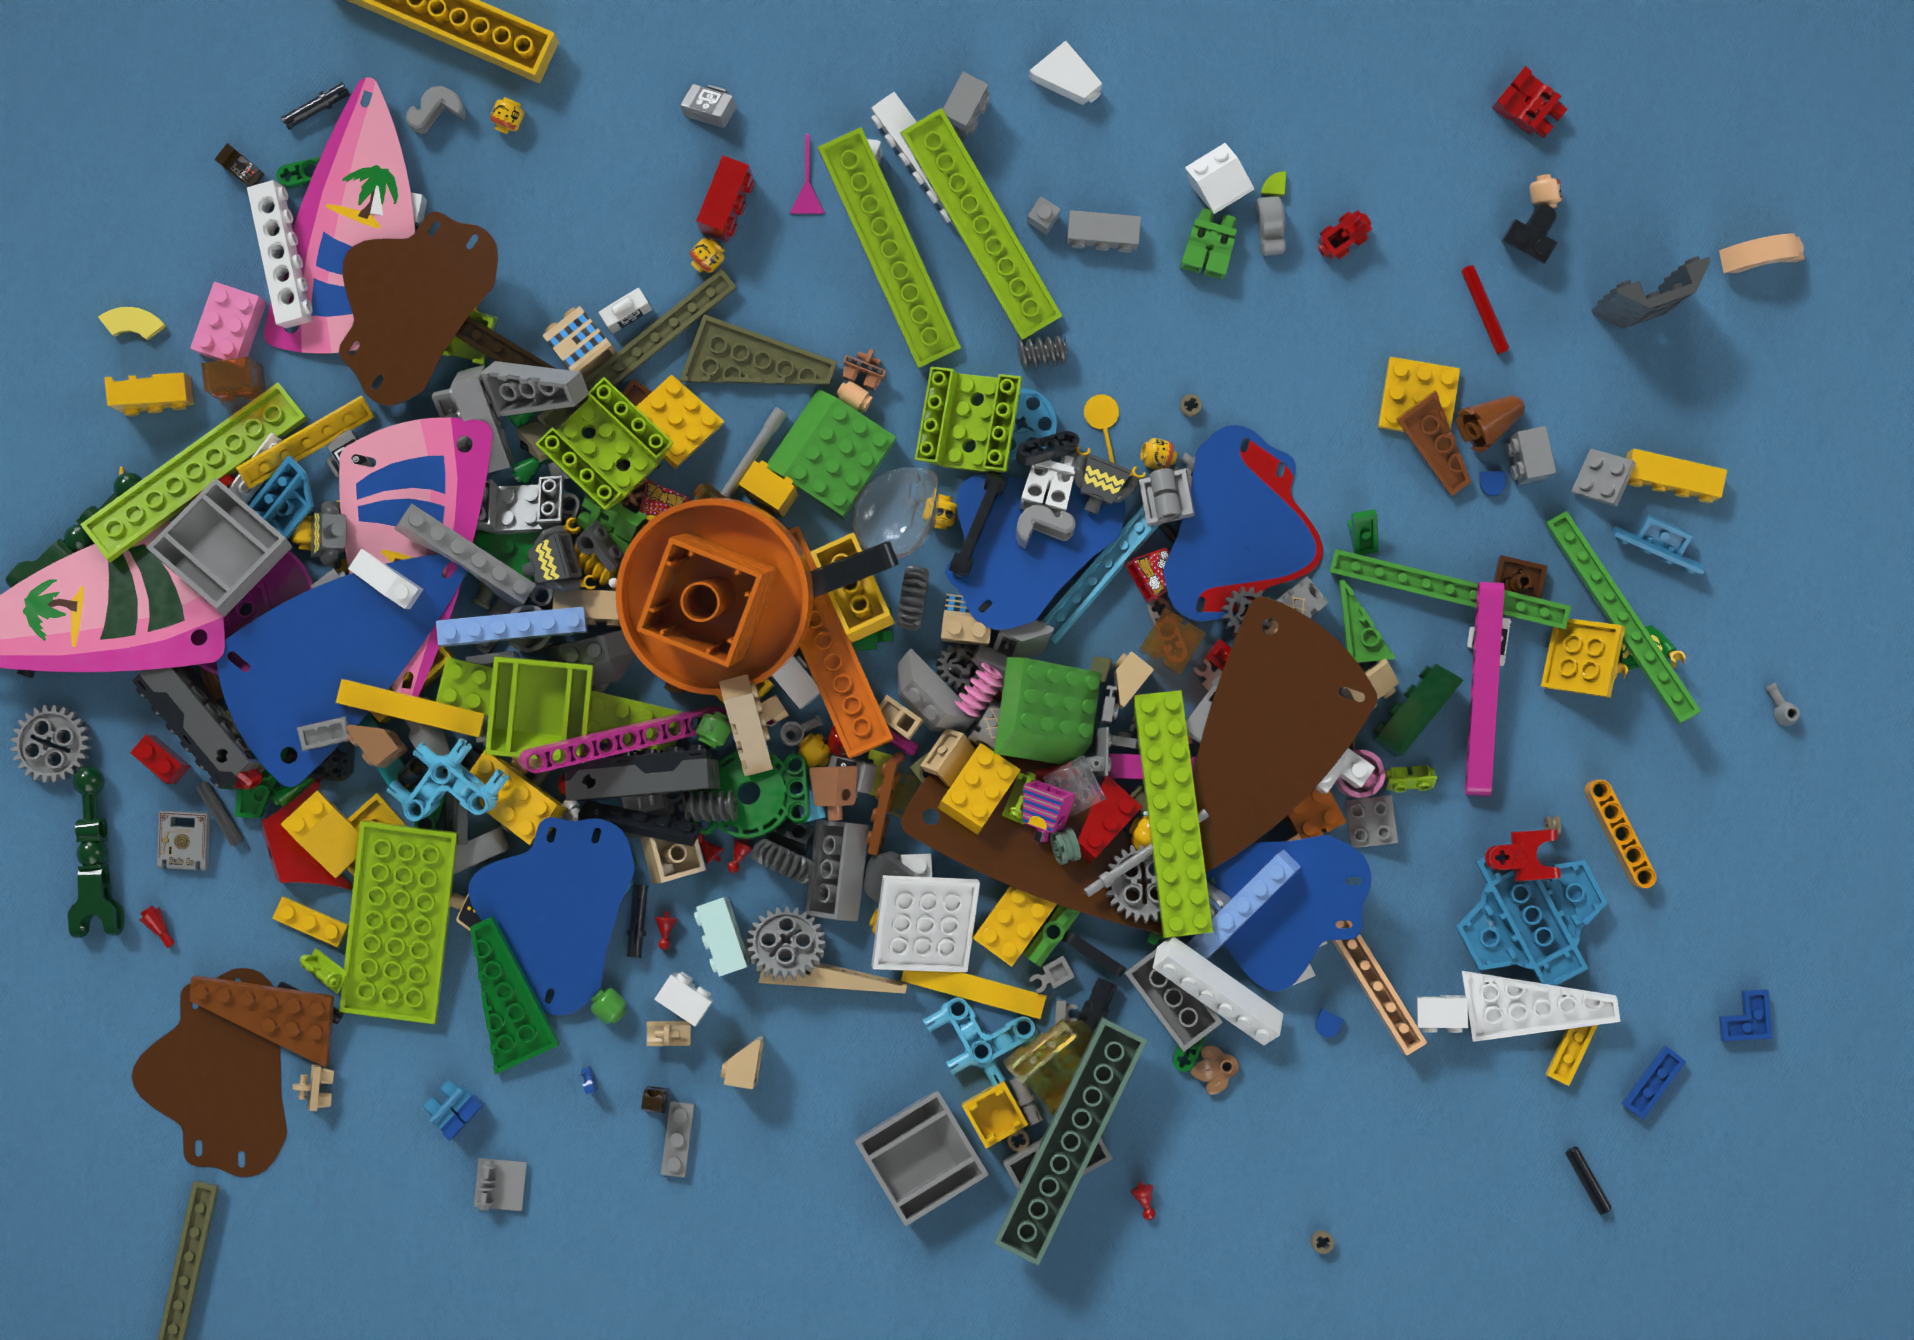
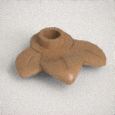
M1212 1045L1204 1046L1201 1048L1203 1060L1195 1064L1191 1074L1199 1080L1207 1081L1206 1092L1209 1095H1213L1227 1087L1229 1078L1237 1074L1239 1064L1234 1056L1223 1054L1218 1047ZM1225 1062L1231 1064V1068L1228 1071H1224L1222 1068Z

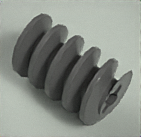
M1059 335L1055 336L1054 343H1052L1050 337H1046L1044 344L1040 338H1037L1035 345H1033L1031 339H1027L1026 346L1023 345L1021 340H1018L1020 365L1023 363L1026 370L1029 369L1030 362H1033L1036 369L1039 367L1040 361L1043 362L1045 367H1048L1049 360H1052L1054 366H1057L1059 359L1062 360L1064 365H1067L1068 353L1065 336L1063 342Z
M731 790L728 791L727 797H724L723 791H719L717 798H715L713 791L709 792L708 798H705L704 791H700L698 798H696L695 792L691 791L689 798L685 802L686 821H691L692 818L696 822H699L701 818L706 822L710 821L711 818L713 821H719L720 818L723 821H728L730 818L732 821H736L738 817V803Z

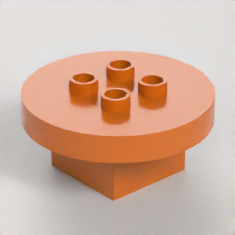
M705 498L681 503L651 519L637 533L628 546L621 561L616 582V607L620 626L635 655L651 672L665 682L677 688L699 694L721 695L719 681L748 674L750 684L755 683L757 685L778 672L788 663L803 642L813 611L814 592L810 568L800 545L782 523L764 510L752 504L728 498Z

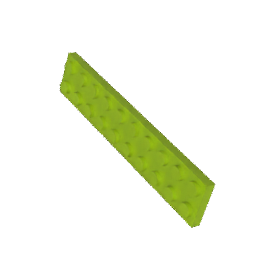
M942 107L901 131L902 138L1020 340L1027 338L1062 317L1061 312Z
M862 127L817 147L917 368L960 349L961 346Z
M278 382L80 525L109 562H112L184 510L215 478L219 480L225 475L231 476V474L237 471L236 467L250 460L270 433L282 439L308 419Z
M446 657L436 702L486 713L485 716H489L493 667ZM592 690L588 735L684 711ZM674 722L669 725L668 731L670 734L675 731L676 725ZM651 727L646 731L647 739H650L653 735ZM629 733L623 736L624 745L630 741ZM604 738L600 742L607 743V740ZM677 740L637 749V751L656 749L663 750L664 753L666 752L665 748L676 747Z
M1182 690L1134 695L1133 705L1163 938L1212 933L1213 926Z

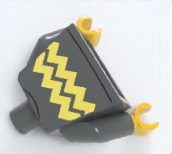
M1078 446L1075 452V484L1081 489V494L1089 497L1084 510L1096 515L1102 502L1108 505H1112L1113 502L1120 503L1133 494L1139 484V480L1143 479L1146 475L1145 472L1142 475H1137L1135 473L1136 466L1130 470L1090 454V448H1088L1086 453H1082L1079 451L1080 446Z
M340 500L323 502L321 512H311V557L320 558L324 565L340 572L345 571L349 573L347 559L337 558L346 548V515L341 514Z
M571 517L566 521V525L559 524L541 532L534 542V547L528 550L530 562L522 566L523 574L527 578L535 576L537 583H545L548 588L561 592L580 590L581 587H585L588 590L596 588V586L589 587L586 585L588 578H595L593 575H587L583 580H579V577H582L570 533H579L581 527L574 529L569 527L571 523L577 522L576 518Z

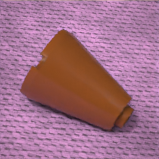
M1511 395L1463 408L1457 413L1460 414L1456 418L1458 431L1465 442H1471L1473 445L1471 449L1478 453L1484 452L1524 415L1525 405L1520 398Z

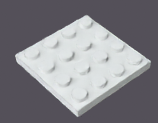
M883 875L872 968L881 970L968 972L980 886L979 880Z

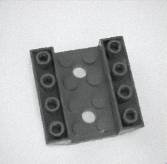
M1699 256L1685 261V264L1679 266L1678 270L1671 272L1670 276L1664 278L1665 282L1658 287L1659 291L1650 293L1646 297L1640 281L1632 284L1630 280L1616 285L1617 288L1610 290L1609 294L1603 296L1604 299L1597 301L1598 305L1592 309V313L1623 329L1668 314L1696 293L1710 263V259L1707 257L1700 260Z

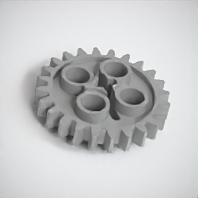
M43 705L42 710L34 708V715L25 713L27 721H18L22 728L13 729L18 734V737L11 738V741L17 743V746L11 748V751L18 752V755L13 760L22 761L18 768H27L26 776L34 774L33 780H40L42 778L43 782L47 783L51 779L53 782H60V777L63 780L69 779L68 772L75 775L77 772L76 766L84 767L81 759H89V756L84 752L85 750L92 749L91 746L86 745V741L91 740L92 737L85 736L84 733L89 730V727H81L85 720L76 719L77 712L69 713V708L63 707L60 710L58 705H53L52 709L48 705ZM46 722L49 728L47 733L43 734L41 728ZM69 731L71 738L69 742L65 743L63 736L65 732ZM36 735L41 739L51 740L52 743L67 747L71 751L68 753L60 748H52L50 744L34 740L32 736ZM35 745L39 747L37 756H34L32 753ZM59 753L61 755V762L59 765H56L54 758Z
M1140 844L1139 850L1136 851L1133 845H1131L1129 854L1122 849V858L1114 856L1113 860L1116 865L1109 864L1107 868L1110 871L1143 850L1144 846ZM1153 855L1141 862L1145 865V883H1149L1145 890L1146 905L1142 902V884H1138L1142 877L1140 863L1133 867L1137 871L1135 877H1128L1124 873L1114 880L1115 883L1108 887L1111 890L1105 895L1106 897L1114 898L1110 902V906L1118 904L1117 914L1124 910L1126 912L1125 919H1128L1130 915H1134L1135 923L1139 917H1143L1144 923H1147L1150 916L1156 922L1158 919L1157 914H1160L1159 900H1154L1150 896L1152 890H1157L1156 877L1151 875L1148 868L1154 866ZM1134 891L1138 894L1139 899L1130 901L1127 899L1126 893Z
M786 906L784 912H781L776 907V914H772L768 910L767 918L758 916L759 924L752 923L753 930L748 931V938L750 939L746 940V946L749 947L747 955L752 956L750 958L751 964L757 963V972L764 969V977L772 973L773 981H776L778 976H782L783 982H786L787 976H791L792 980L796 981L797 974L805 978V970L813 973V965H820L819 958L824 957V950L822 949H825V941H822L824 940V932H820V924L814 925L815 917L807 919V911L799 915L798 908L791 913L788 906ZM787 926L792 929L789 931H784L781 928ZM770 941L774 944L771 946H766L763 943ZM801 942H805L808 945L805 947H801L798 944ZM783 957H787L791 960L788 962H783L780 959Z

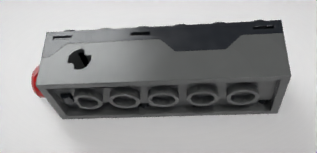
M189 666L143 670L132 680L137 686L136 691L138 694L148 699L152 704V711L166 721L167 729L180 738L181 746L194 755L196 764L202 770L209 773L211 782L217 788L233 790L252 789L262 781L261 772L266 768L250 750L231 716L208 691Z
M691 745L689 750L680 747L665 748L666 752L664 753L663 750L656 749L642 750V755H640V752L633 751L620 753L618 757L612 755L564 767V773L558 780V787L560 793L566 796V801L600 800L720 789L718 751L711 750L709 746Z

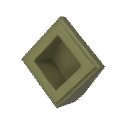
M1095 656L1089 670L1101 672L1100 683L1104 684L1109 674L1112 659Z

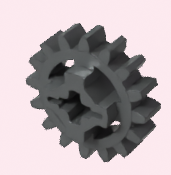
M1241 587L1239 594L1234 590L1230 594L1231 598L1227 597L1224 600L1226 605L1221 608V611L1226 614L1223 615L1221 620L1228 621L1225 628L1226 630L1233 628V636L1237 634L1244 619V616L1241 617L1243 612H1247L1252 602L1247 599L1254 600L1261 597L1263 591L1260 590L1256 594L1254 593V587H1251L1248 592H1246L1244 587ZM1233 605H1235L1234 608L1236 610V615L1234 617L1232 613ZM1267 618L1263 621L1262 630L1264 633V629L1268 630L1271 626L1268 621H1272L1273 618Z
M956 643L955 649L949 645L946 652L941 651L940 657L937 659L936 674L941 675L940 678L947 682V686L950 688L952 686L955 687L956 693L959 692L960 688L965 693H968L964 686H974L970 681L971 676H974L972 678L979 679L975 672L980 669L972 661L977 647L971 650L969 649V644L962 648L959 643Z

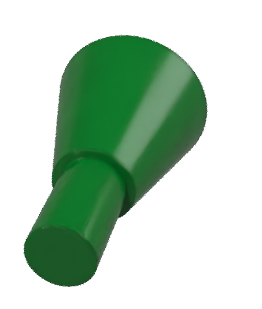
M532 457L512 464L514 470L511 472L519 483L523 481L527 484L542 467V464L550 460V458L539 461L537 458Z
M306 777L301 783L293 787L284 785L272 788L274 793L270 796L277 807L281 805L284 807L302 792V789L315 781L312 777Z

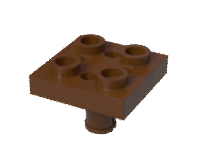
M1500 555L1493 582L1503 583V580L1506 578L1504 590L1541 599L1548 566Z

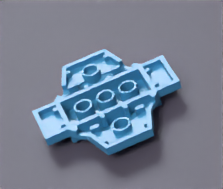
M1499 854L1495 856V859L1500 861L1504 859V856ZM1485 856L1475 861L1485 880L1481 900L1455 928L1478 970L1516 964L1532 969L1539 983L1557 986L1589 969L1577 948L1581 939L1579 938L1580 932L1608 902L1585 860L1544 865L1546 867H1559L1561 869V877L1515 881L1514 869L1497 870L1490 868L1485 862Z

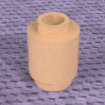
M849 381L847 384L843 382L836 393L839 396L838 399L863 414L873 400V397L869 395L870 392L852 381Z

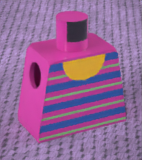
M1038 780L1024 784L1023 822L1035 827L1033 838L1036 841L1047 842L1049 833L1064 828L1076 794Z

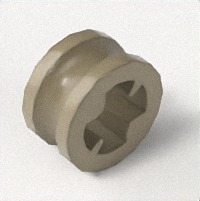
M1194 394L1186 395L1180 403V411L1186 417L1196 416L1202 407L1201 399ZM1190 400L1195 401L1194 405H1197V409L1193 408L1192 411H1188L1184 403H1189Z
M1556 815L1553 818L1545 816L1544 830L1556 829L1558 837H1560L1561 822L1559 816Z
M1318 1230L1311 1237V1245L1318 1253L1327 1254L1333 1249L1334 1239L1327 1231ZM1321 1236L1323 1239L1328 1237L1329 1241H1326L1328 1245L1325 1248L1323 1246H1316V1243H1319L1317 1241L1318 1237Z

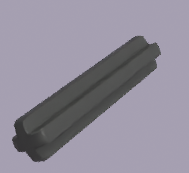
M209 782L199 784L196 789L229 844L236 846L243 841L242 835Z

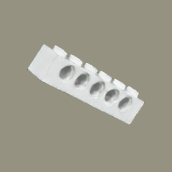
M274 180L247 187L275 322L284 328L312 322L311 313L313 309L310 301L307 299L306 291L308 286L305 278L302 276L301 268L303 267V262L297 253L296 245H298V239L291 225L293 216L287 206V190L283 185ZM275 204L274 210L270 213V207ZM279 227V233L274 236L276 228ZM284 249V255L279 259V254ZM289 272V278L284 281L285 274ZM294 295L293 302L289 304V298Z

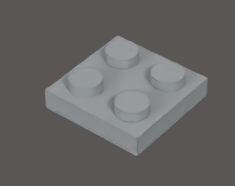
M1590 448L1571 492L1577 496L1617 507L1636 463L1634 460Z

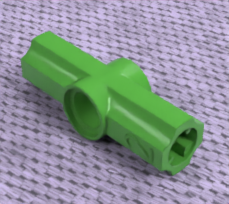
M1059 905L1023 955L1041 967L1080 912ZM1050 925L1059 927L1060 934L1057 938H1049L1047 936L1046 930Z

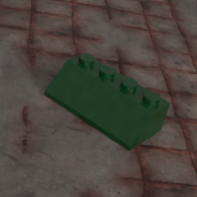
M1438 664L1431 665V667L1425 666L1418 675L1421 679L1416 685L1411 684L1403 693L1405 699L1401 704L1398 702L1394 704L1388 712L1391 716L1386 722L1381 721L1373 731L1376 735L1372 739L1393 757L1403 756L1464 681L1463 679Z

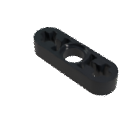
M1063 431L1021 443L1017 448L1016 460L1022 465L1031 466L1073 454L1078 449L1079 436L1071 431ZM1043 446L1051 447L1053 450H1046V449H1044V448H1042V447H1043Z
M1067 930L1062 938V941L1119 978L1127 969L1069 930Z

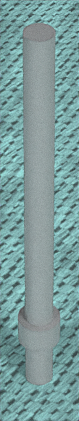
M1205 809L1198 812L1199 823L1209 817ZM1148 845L1110 872L1105 871L1099 875L1098 880L1083 889L1086 895L1090 897L1102 888H1108L1115 883V879L1153 855L1152 845Z

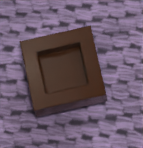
M634 378L622 392L635 406L652 393L651 390Z

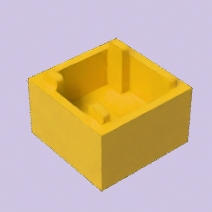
M754 460L740 481V488L746 495L760 504L763 503L768 507L770 506L774 513L784 518L799 496L796 486L793 485V480L787 476L784 479L768 469L769 465L766 462L761 461L758 463Z
M1005 1081L998 1082L996 1086H990L962 1102L964 1111L986 1149L1028 1125L1025 1115Z

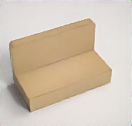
M948 728L945 729L920 766L924 771L939 776L946 786L951 787L976 749L964 733Z

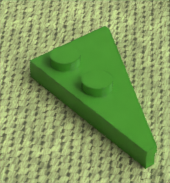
M1345 580L1338 581L1346 650L1357 663L1375 662L1385 658L1386 660H1394V653L1390 651L1382 639L1381 633L1375 628L1370 616L1356 599L1351 587L1347 585Z

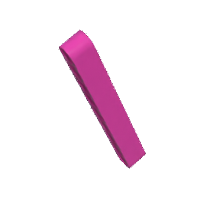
M1478 582L1465 776V795L1490 797L1492 791L1504 583Z
M703 707L529 748L520 754L519 764L523 769L532 773L554 770L697 735L696 729L705 714L714 715L715 711L727 717L728 715L726 709L722 707ZM694 717H697L698 724L695 728H692L691 721ZM672 722H674L676 728L675 731L670 734L668 728L669 725ZM651 727L653 735L650 739H647L646 731ZM629 733L630 741L624 745L623 736ZM606 738L607 747L601 750L599 747L600 741ZM583 744L584 752L578 756L576 749L578 745ZM559 749L561 752L560 759L554 762L553 753ZM536 755L537 763L535 766L530 767L529 759L531 756Z

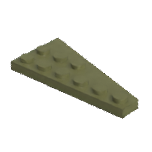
M704 314L679 381L696 383L830 385L838 362Z

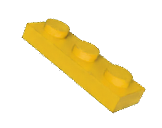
M285 896L281 897L272 917L276 921L335 947L341 946L349 927L347 923Z
M1598 1025L1566 1029L1545 1075L1569 1086Z

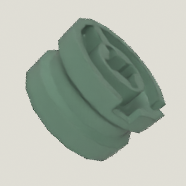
M1071 827L1063 829L1062 832L1056 831L1050 834L1052 851L1059 865L1067 864L1068 860H1080L1079 843Z

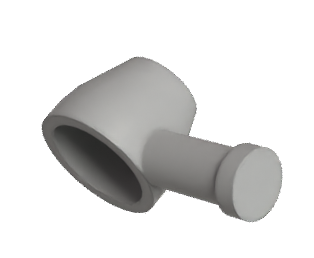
M1776 682L1765 687L1776 704L1773 713L1775 721L1782 726H1790L1796 723L1800 716L1798 707L1784 700ZM1789 709L1793 712L1791 718L1787 714Z
M817 715L801 725L793 721L785 723L780 730L781 741L787 746L798 745L803 740L804 733L823 726L822 719ZM786 734H792L794 739L789 740L786 737Z

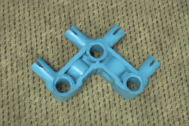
M462 738L458 740L449 754L439 756L422 742L416 747L417 750H414L413 755L428 766V771L417 787L411 793L398 780H394L386 792L402 804L401 807L404 810V814L410 821H418L430 816L441 804L440 800L446 791L460 801V805L474 815H481L496 807L499 796L498 792L506 781L509 780V776L507 774L502 776L504 772L496 769L485 785L461 763L472 749V745L469 743L466 746L467 741ZM443 767H446L448 770V776L444 774ZM480 797L483 798L485 807L480 804ZM417 804L421 807V813L417 811Z
M954 997L942 1004L941 1010L923 1018L925 1025L935 1021L927 1026L930 1033L948 1022L952 1023L966 1048L964 1049L965 1052L946 1061L949 1068L958 1064L950 1069L953 1076L970 1065H973V1067L978 1066L980 1069L983 1068L993 1087L998 1084L994 1075L997 1076L1000 1083L1006 1080L995 1061L998 1056L1020 1044L1026 1045L1034 1063L1041 1061L1036 1051L1039 1052L1042 1059L1048 1056L1038 1039L1039 1031L1028 1016L1011 1019L1005 1023L1004 1027L991 1034L985 1031L982 1032L975 1019L976 1014L964 998ZM955 1002H961L965 1006V1011L960 1015L954 1014L951 1010V1006ZM1021 1021H1027L1031 1025L1030 1031L1026 1034H1021L1017 1030V1025ZM978 1045H985L989 1051L985 1057H978L975 1054L974 1050Z

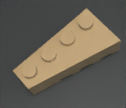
M748 674L719 681L744 776L772 770L773 767L766 741L770 740L756 684H750Z

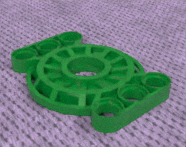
M738 751L724 757L718 763L720 789L701 791H704V794L709 795L710 791H713L715 798H717L719 791H723L724 797H727L728 791L731 790L738 803V817L736 821H732L730 818L728 821L722 820L720 823L719 821H713L711 818L709 827L701 829L700 834H711L717 826L730 836L740 839H754L776 830L785 821L787 816L796 824L805 823L811 813L808 766L805 759L799 754H791L786 757L783 763L778 757L769 752L770 758L773 759L772 770L744 776ZM735 758V761L729 763L724 769L722 768L728 761ZM793 760H800L802 762L800 770L796 772L791 771L789 768L790 763ZM749 782L757 784L760 788V797L755 803L750 805L741 803L738 797L739 789ZM795 783L803 784V791L798 795L791 793V787ZM694 791L696 798H698L700 791ZM797 806H802L805 809V813L801 818H794L792 815L794 808ZM692 818V823H695V824H698V823H699V822L694 821L693 818ZM731 826L738 830V833L729 831L726 827ZM759 831V832L753 833V834H745L746 832Z

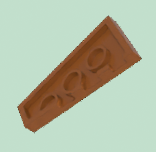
M1434 390L1396 418V421L1447 492L1453 496L1471 483V480L1457 448L1454 435L1450 430L1445 412L1440 404L1437 391Z
M897 752L887 763H883L881 776L884 779L876 793V799L879 802L871 816V822L874 823L873 830L869 831L866 839V845H869V854L877 856L882 851L890 818L886 817V814H890L894 806L896 797L892 795V791H895L898 783H900L902 774L898 772V768L906 760L907 754Z

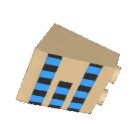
M580 306L576 309L571 308L564 314V319L559 323L554 322L549 325L545 330L546 333L542 335L570 371L581 372L583 379L617 353Z
M947 594L941 641L989 647L991 628L986 627L973 618L963 596ZM986 600L979 606L978 610L985 612L992 605V601Z

